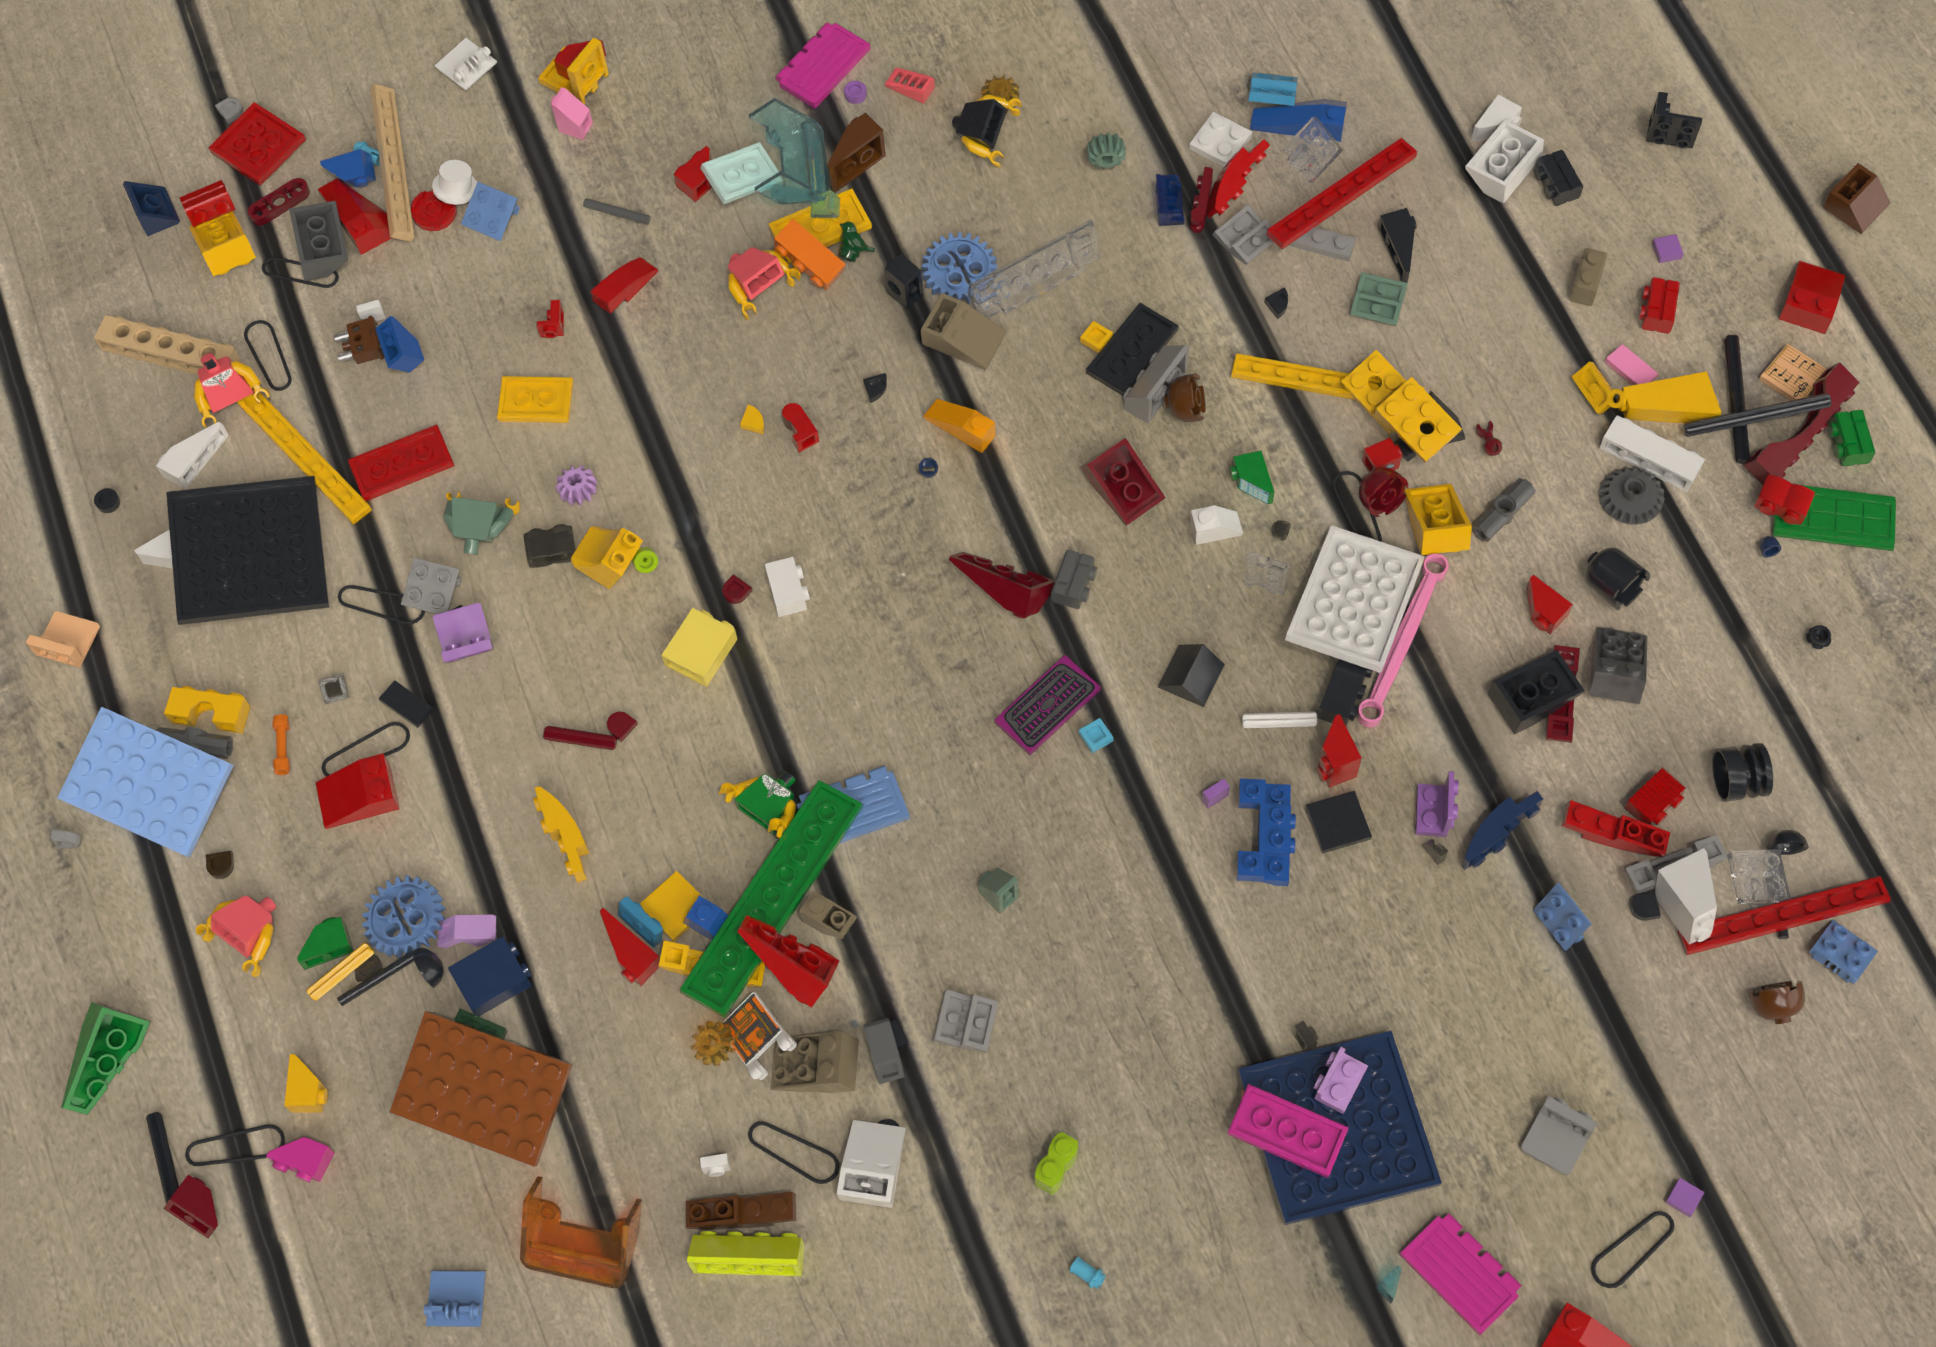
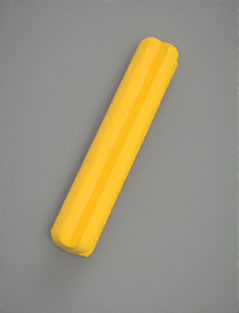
M366 942L362 943L306 990L308 995L315 1001L321 998L374 954L372 947Z

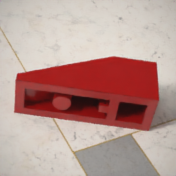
M602 908L600 914L618 962L623 970L621 975L631 984L635 981L642 986L659 968V955L606 909Z

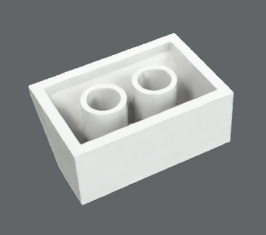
M1504 119L1468 162L1465 169L1484 194L1504 204L1537 164L1539 157L1542 156L1544 139Z

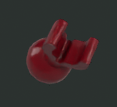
M1491 421L1488 422V432L1482 429L1480 424H1477L1476 434L1485 440L1483 445L1484 452L1489 456H1496L1500 454L1503 447L1502 442L1494 438L1492 434L1494 426Z

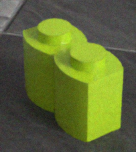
M1063 1132L1054 1137L1049 1146L1048 1155L1039 1162L1036 1168V1187L1050 1195L1059 1190L1063 1184L1065 1172L1074 1165L1077 1159L1078 1141Z

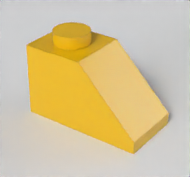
M290 1054L284 1106L291 1113H323V1104H326L328 1100L327 1088L295 1054Z

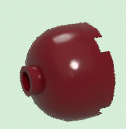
M1379 467L1367 473L1362 479L1358 492L1359 499L1364 508L1375 517H1380L1378 514L1383 512L1389 515L1398 509L1405 500V486L1408 488L1409 484L1406 478L1395 470Z

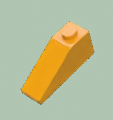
M936 399L923 415L924 419L980 453L984 452L996 436L995 422L976 410L944 400Z

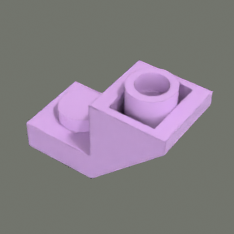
M454 915L438 922L443 929L438 930L437 947L443 949L461 942L480 947L494 941L496 937L495 915Z

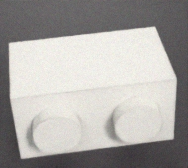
M794 557L766 563L765 568L778 617L807 610L806 601L810 600L807 587L801 586L800 579H804L801 565H795Z

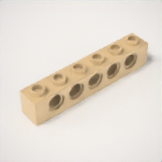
M105 315L94 337L102 351L198 375L197 371L204 367L200 361L201 358L208 353H212L217 360L227 356L232 361L240 362L235 348L230 344L214 343L207 338H194L184 332H171L164 327H151L141 321L135 323L121 316L112 317Z

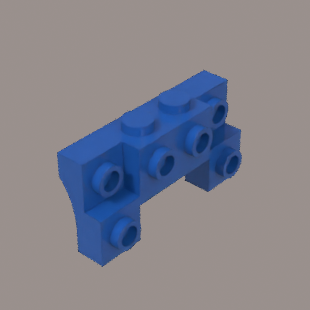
M1240 778L1239 808L1259 809L1258 852L1238 851L1237 881H1254L1275 886H1288L1290 853H1295V838H1291V829H1295L1296 814H1291V785L1266 784V780Z

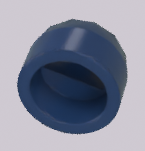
M924 458L919 463V472L925 478H932L938 473V464L932 458ZM923 468H924V469H933V468H935V471H923Z
M1766 536L1760 541L1759 548L1763 557L1775 556L1782 549L1779 541L1773 536Z

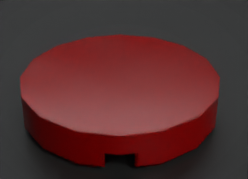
M432 189L429 192L423 191L414 198L411 204V215L415 224L421 229L440 231L447 228L454 221L457 215V205L439 200L434 195Z

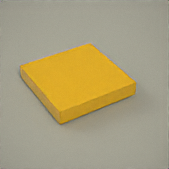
M676 871L645 898L640 905L647 915L660 922L663 932L675 942L690 928L683 922L699 895L703 896Z

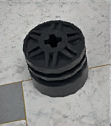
M1753 743L1751 746L1747 744L1742 745L1740 751L1734 746L1717 748L1714 751L1712 758L1713 778L1722 801L1743 800L1745 794L1750 798H1756L1758 795L1765 797L1772 793L1773 768L1769 753L1763 743Z

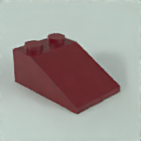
M1126 438L1116 441L1080 467L1093 488L1126 526L1165 499V496Z

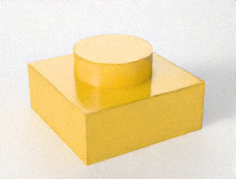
M1093 321L1081 335L1080 343L1099 353L1111 339L1113 332Z

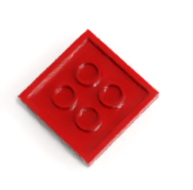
M253 102L208 148L213 155L261 186L306 138L303 133Z

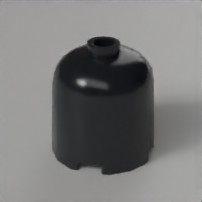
M1606 548L1599 553L1596 551L1587 560L1586 582L1617 611L1620 610V605L1622 604L1626 607L1629 606L1642 593L1643 589L1640 586L1644 579L1646 581L1650 579V573L1618 548Z

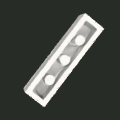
M1616 415L1604 435L1599 448L1641 470L1646 469L1647 473L1654 474L1655 477L1685 492L1689 491L1705 461L1696 452L1688 451L1678 446L1674 441L1666 440L1656 435L1652 430L1644 429L1634 424L1631 420Z

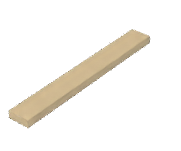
M373 84L370 90L390 237L411 242L415 237L395 92L392 88Z

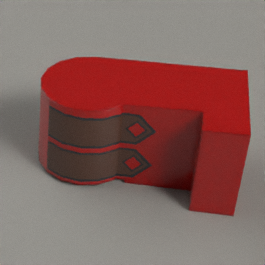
M797 403L785 405L782 409L783 422L785 427L794 433L792 437L797 451L800 453L820 442L817 429L802 407Z

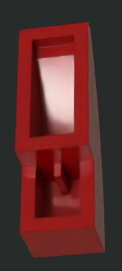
M641 257L626 263L608 275L590 291L593 302L611 314L623 301L628 303L656 275L658 269Z

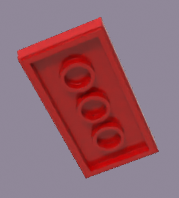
M437 424L348 459L365 501L455 466Z

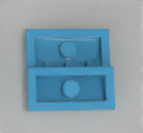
M1253 72L1249 101L1294 106L1298 77Z

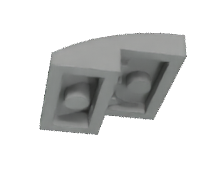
M1249 205L1244 207L1212 234L1226 250L1245 265L1274 243L1266 236L1267 229L1271 227V224L1266 219L1262 221Z
M946 989L943 993L932 1041L961 1049L987 1052L999 1001L975 994L967 996Z

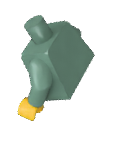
M447 492L446 498L448 502L446 503L443 518L454 537L465 539L463 553L478 555L480 541L492 542L493 538L498 537L508 525L513 515L520 512V502L517 501L516 505L511 506V498H506L505 507L503 508L502 504L496 502L462 498L460 492H457L456 497H452L451 492Z

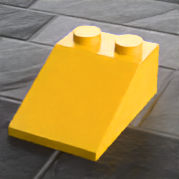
M233 211L204 222L194 228L192 225L188 226L213 277L226 274L230 269L238 265H246L256 258Z
M1452 484L1405 489L1404 494L1406 495L1405 501L1415 542L1421 555L1470 550L1472 525Z

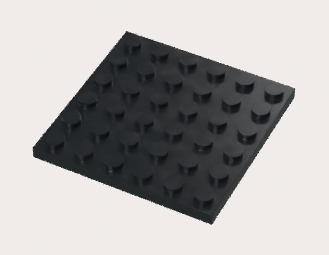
M315 476L166 492L178 625L329 608Z

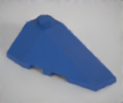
M1320 99L1294 103V106L1276 105L1254 108L1250 130L1341 142L1347 102Z

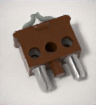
M373 316L346 324V332L334 335V340L337 343L349 339V341L342 343V348L344 351L351 349V351L337 355L339 362L354 359L357 364L379 358L381 360L384 359L383 350L375 329L379 325Z

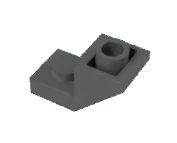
M889 1018L864 1024L863 1027L879 1084L905 1077Z

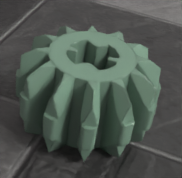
M1110 132L1105 135L1100 133L1098 137L1093 136L1087 146L1088 160L1091 164H1094L1095 168L1102 167L1103 170L1106 167L1113 169L1114 165H1121V161L1125 159L1126 155L1123 138H1119L1118 134L1111 135Z

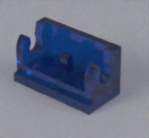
M1156 174L1155 190L1159 226L1184 225L1181 182L1170 183V181H1179L1178 175Z

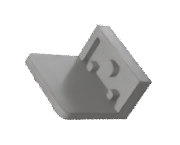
M1548 1096L1522 1143L1521 1150L1559 1173L1569 1175L1598 1123L1593 1121V1118L1586 1112H1577L1569 1108L1564 1100Z

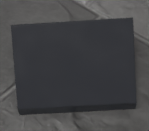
M1204 644L1179 645L1158 688L1204 707L1225 664Z

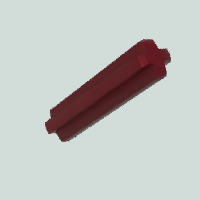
M546 726L543 732V738L549 741L614 750L617 746V737L612 735L554 726Z

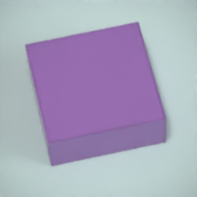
M1676 234L1653 240L1652 245L1659 263L1682 259L1684 253Z
M1225 779L1203 791L1202 802L1207 809L1229 795L1230 786Z
M1679 1178L1665 1203L1691 1217L1704 1192Z

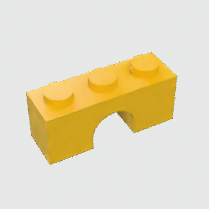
M190 686L172 687L164 715L171 724L195 727L198 717L203 712L214 711L212 722L218 730L243 734L251 706L244 696L239 693L231 692L228 695L221 694L212 689L199 691Z

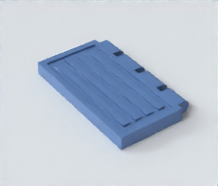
M885 765L868 771L870 776L868 780H866L864 773L844 779L845 788H842L840 781L830 784L831 787L863 804L862 810L840 843L910 819L893 771L887 772ZM811 791L799 795L801 803L797 804L798 811Z

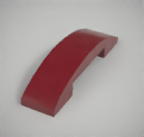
M1554 645L1553 652L1558 650L1576 677L1580 648ZM1574 699L1546 717V740L1572 743Z

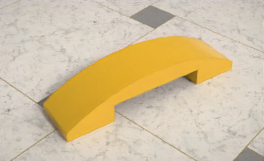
M663 941L658 967L680 975L689 976L704 952L689 949V945ZM763 961L746 987L762 986L765 971Z

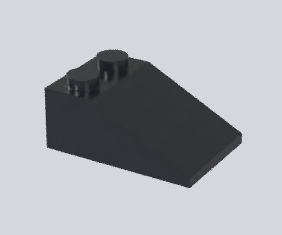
M1558 650L1494 680L1487 694L1515 735L1537 724L1549 714H1552L1583 694L1585 690Z

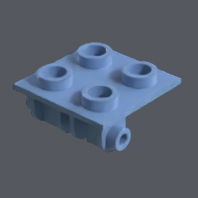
M477 182L461 225L501 241L510 217L513 214L517 215L519 213L520 207L516 203L518 198Z
M1559 882L1533 909L1565 951L1574 943L1580 942L1584 938L1582 934L1592 924Z
M1834 920L1831 921L1809 951L1813 955L1812 958L1823 965L1829 960V963L1826 965L1827 969L1832 963L1836 965L1832 972L1835 973L1840 968L1841 970L1837 975L1847 983L1850 981L1853 984L1860 978L1878 952L1867 942Z
M431 1271L428 1304L424 1305V1315L427 1316L426 1326L481 1327L486 1272Z

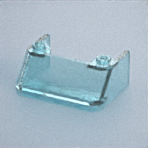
M776 98L750 113L749 118L766 127V139L769 144L780 149L781 171L757 185L755 191L781 205L817 202L826 198L829 195L824 132L821 125L814 119Z

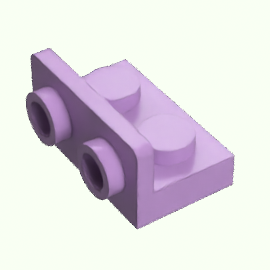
M1340 1047L1338 1053L1332 1051L1325 1065L1329 1067L1326 1076L1320 1074L1313 1089L1317 1090L1315 1100L1344 1114L1368 1065L1345 1054L1346 1049Z

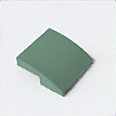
M1362 272L1350 315L1396 326L1408 283Z

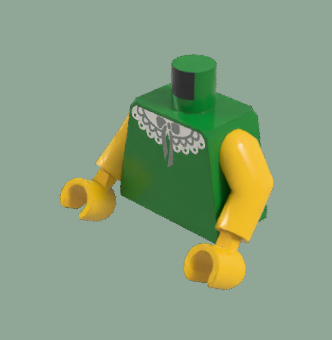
M783 771L777 780L768 774H763L760 777H754L736 784L726 782L722 784L718 792L719 795L727 794L725 798L727 803H730L733 797H736L734 800L738 810L766 829L768 833L774 836L777 833L776 836L779 838L782 837L783 831L787 829L795 817L796 804L793 793L789 790L795 782V778L787 771Z

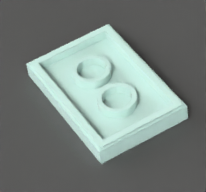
M760 142L702 163L700 167L723 205L779 184L783 179Z

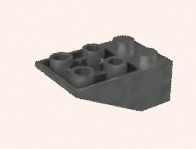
M1597 627L1589 680V695L1640 704L1647 678V635L1637 632L1619 631L1613 628Z

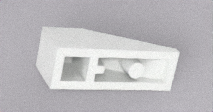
M217 422L170 447L166 454L160 457L156 467L164 478L186 490L229 435L223 424Z

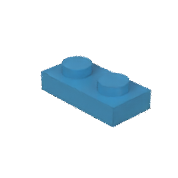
M628 896L619 902L618 916L655 948L662 941L663 928L660 922L647 915L638 902H633Z

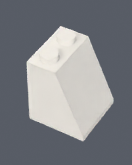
M1703 848L1659 869L1657 875L1656 899L1688 944L1696 941L1702 942L1710 937L1717 910L1708 855Z

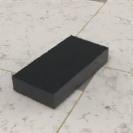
M395 680L378 698L382 704L416 728H419L434 710L431 705Z

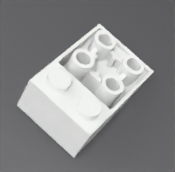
M853 1120L838 1182L837 1196L839 1200L893 1208L906 1132L905 1127Z

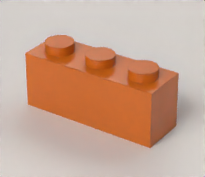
M793 218L774 238L773 245L775 246V251L783 258L787 256L793 262L794 268L800 273L805 272L810 276V281L818 288L822 287L827 290L845 270L846 264Z

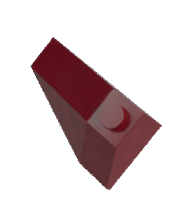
M965 552L951 555L949 561L1004 609L1013 612V615L1018 618H1027L1037 614L1050 596L1055 580L1031 571H1028L1027 575L1014 571V566L992 565L993 561Z

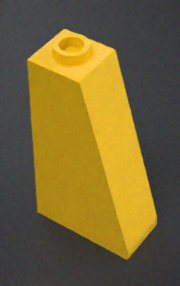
M1707 371L1623 387L1622 390L1625 392L1627 400L1623 407L1618 408L1620 412H1623L1624 417L1629 420L1686 423L1719 416L1722 413Z

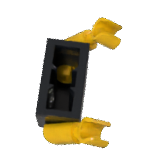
M989 94L984 95L975 102L966 103L961 116L957 115L953 118L952 125L956 129V134L962 137V143L970 152L984 159L987 157L991 160L993 166L1001 167L994 159L998 156L1005 159L1000 151L990 152L989 150L995 147L1007 112L1006 108L1009 109L1012 116H1019L1020 110L1013 107H1022V104L1017 98H1013L1008 102L1006 98Z

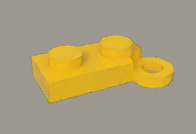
M1589 361L1572 376L1597 414L1602 415L1610 407L1621 408L1626 403L1627 396L1625 392L1620 389H1612L1594 362ZM1616 394H1619L1620 401L1615 403L1613 398Z

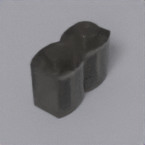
M558 524L548 530L535 528L523 534L529 568L545 567L553 563L571 562V557L576 550L572 526Z

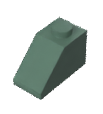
M998 867L992 872L987 871L979 879V893L999 914L1019 898L1018 879Z

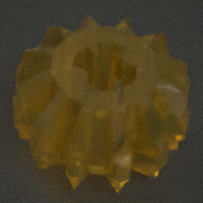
M1004 74L1001 78H997L994 75L992 80L986 79L985 86L981 89L982 97L989 94L1006 98L1008 102L1013 98L1020 99L1017 83H1014L1012 77L1005 79Z
M707 1021L706 1027L698 1026L700 1034L692 1035V1038L697 1041L696 1044L690 1046L692 1050H698L694 1057L698 1060L703 1059V1064L708 1066L711 1063L714 1066H720L721 1060L729 1061L727 1053L735 1052V1049L730 1047V1044L734 1043L736 1038L729 1037L733 1030L729 1027L724 1028V1023L719 1021L716 1024L713 1021ZM712 1040L716 1041L715 1047L711 1046Z

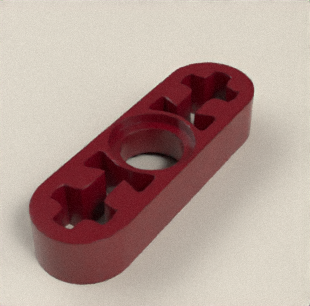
M302 178L292 179L253 203L248 208V215L251 221L258 226L265 225L288 211L289 208H293L306 200L310 195L307 182ZM278 198L285 199L284 203L279 206L273 204Z

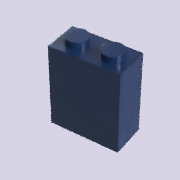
M503 936L448 967L449 972L476 1018L531 987L527 979L532 976L524 962L519 965L515 958L520 955L513 942L511 941L507 944Z

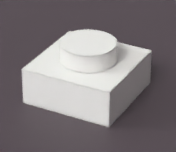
M727 1153L700 1158L701 1169L704 1175L709 1174L710 1177H718L724 1175L725 1171L731 1170Z

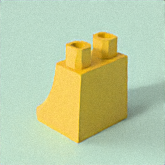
M592 526L588 529L573 553L571 563L574 568L607 589H610L621 578L643 540L625 528L614 530Z

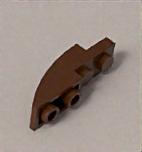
M794 1192L749 1197L734 1195L686 1201L687 1229L757 1228L774 1226V1223L796 1221V1194Z

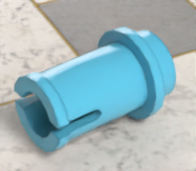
M358 141L355 144L353 151L358 149L366 151L372 155L373 164L376 166L380 165L378 150L368 146L365 141Z
M1081 1257L1075 1259L1069 1271L1087 1282L1089 1288L1099 1289L1106 1278L1101 1268L1097 1270L1082 1260Z

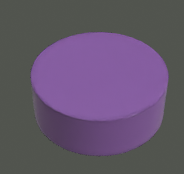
M860 81L847 83L844 87L845 99L851 104L863 102L867 97L866 86Z

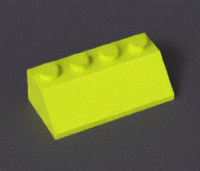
M702 1231L700 1235L692 1236L687 1263L693 1273L802 1276L804 1242L802 1238H798L797 1234L783 1233L781 1237H771V1234L763 1232L754 1233V1236H743L744 1234L741 1232H728L727 1236H716V1232Z

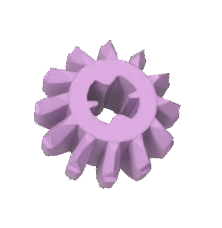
M572 464L571 470L562 469L563 476H557L556 479L558 483L556 490L560 494L561 500L563 502L568 500L571 506L576 501L581 506L583 500L591 502V495L596 494L597 491L595 487L597 486V480L593 476V472L590 469L585 470L582 464L578 469H575Z

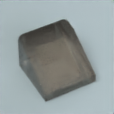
M344 673L318 680L325 704L350 698Z

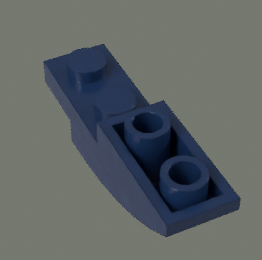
M1534 792L1518 804L1509 797L1487 816L1469 844L1462 864L1464 870L1471 866L1476 868L1486 860L1485 857L1490 853L1497 854L1506 847L1509 832H1512L1521 824L1519 821L1525 817L1531 819L1540 812V806L1544 798L1539 792Z

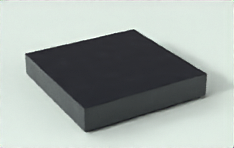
M1355 791L1313 802L1305 807L1322 854L1368 841L1372 838Z

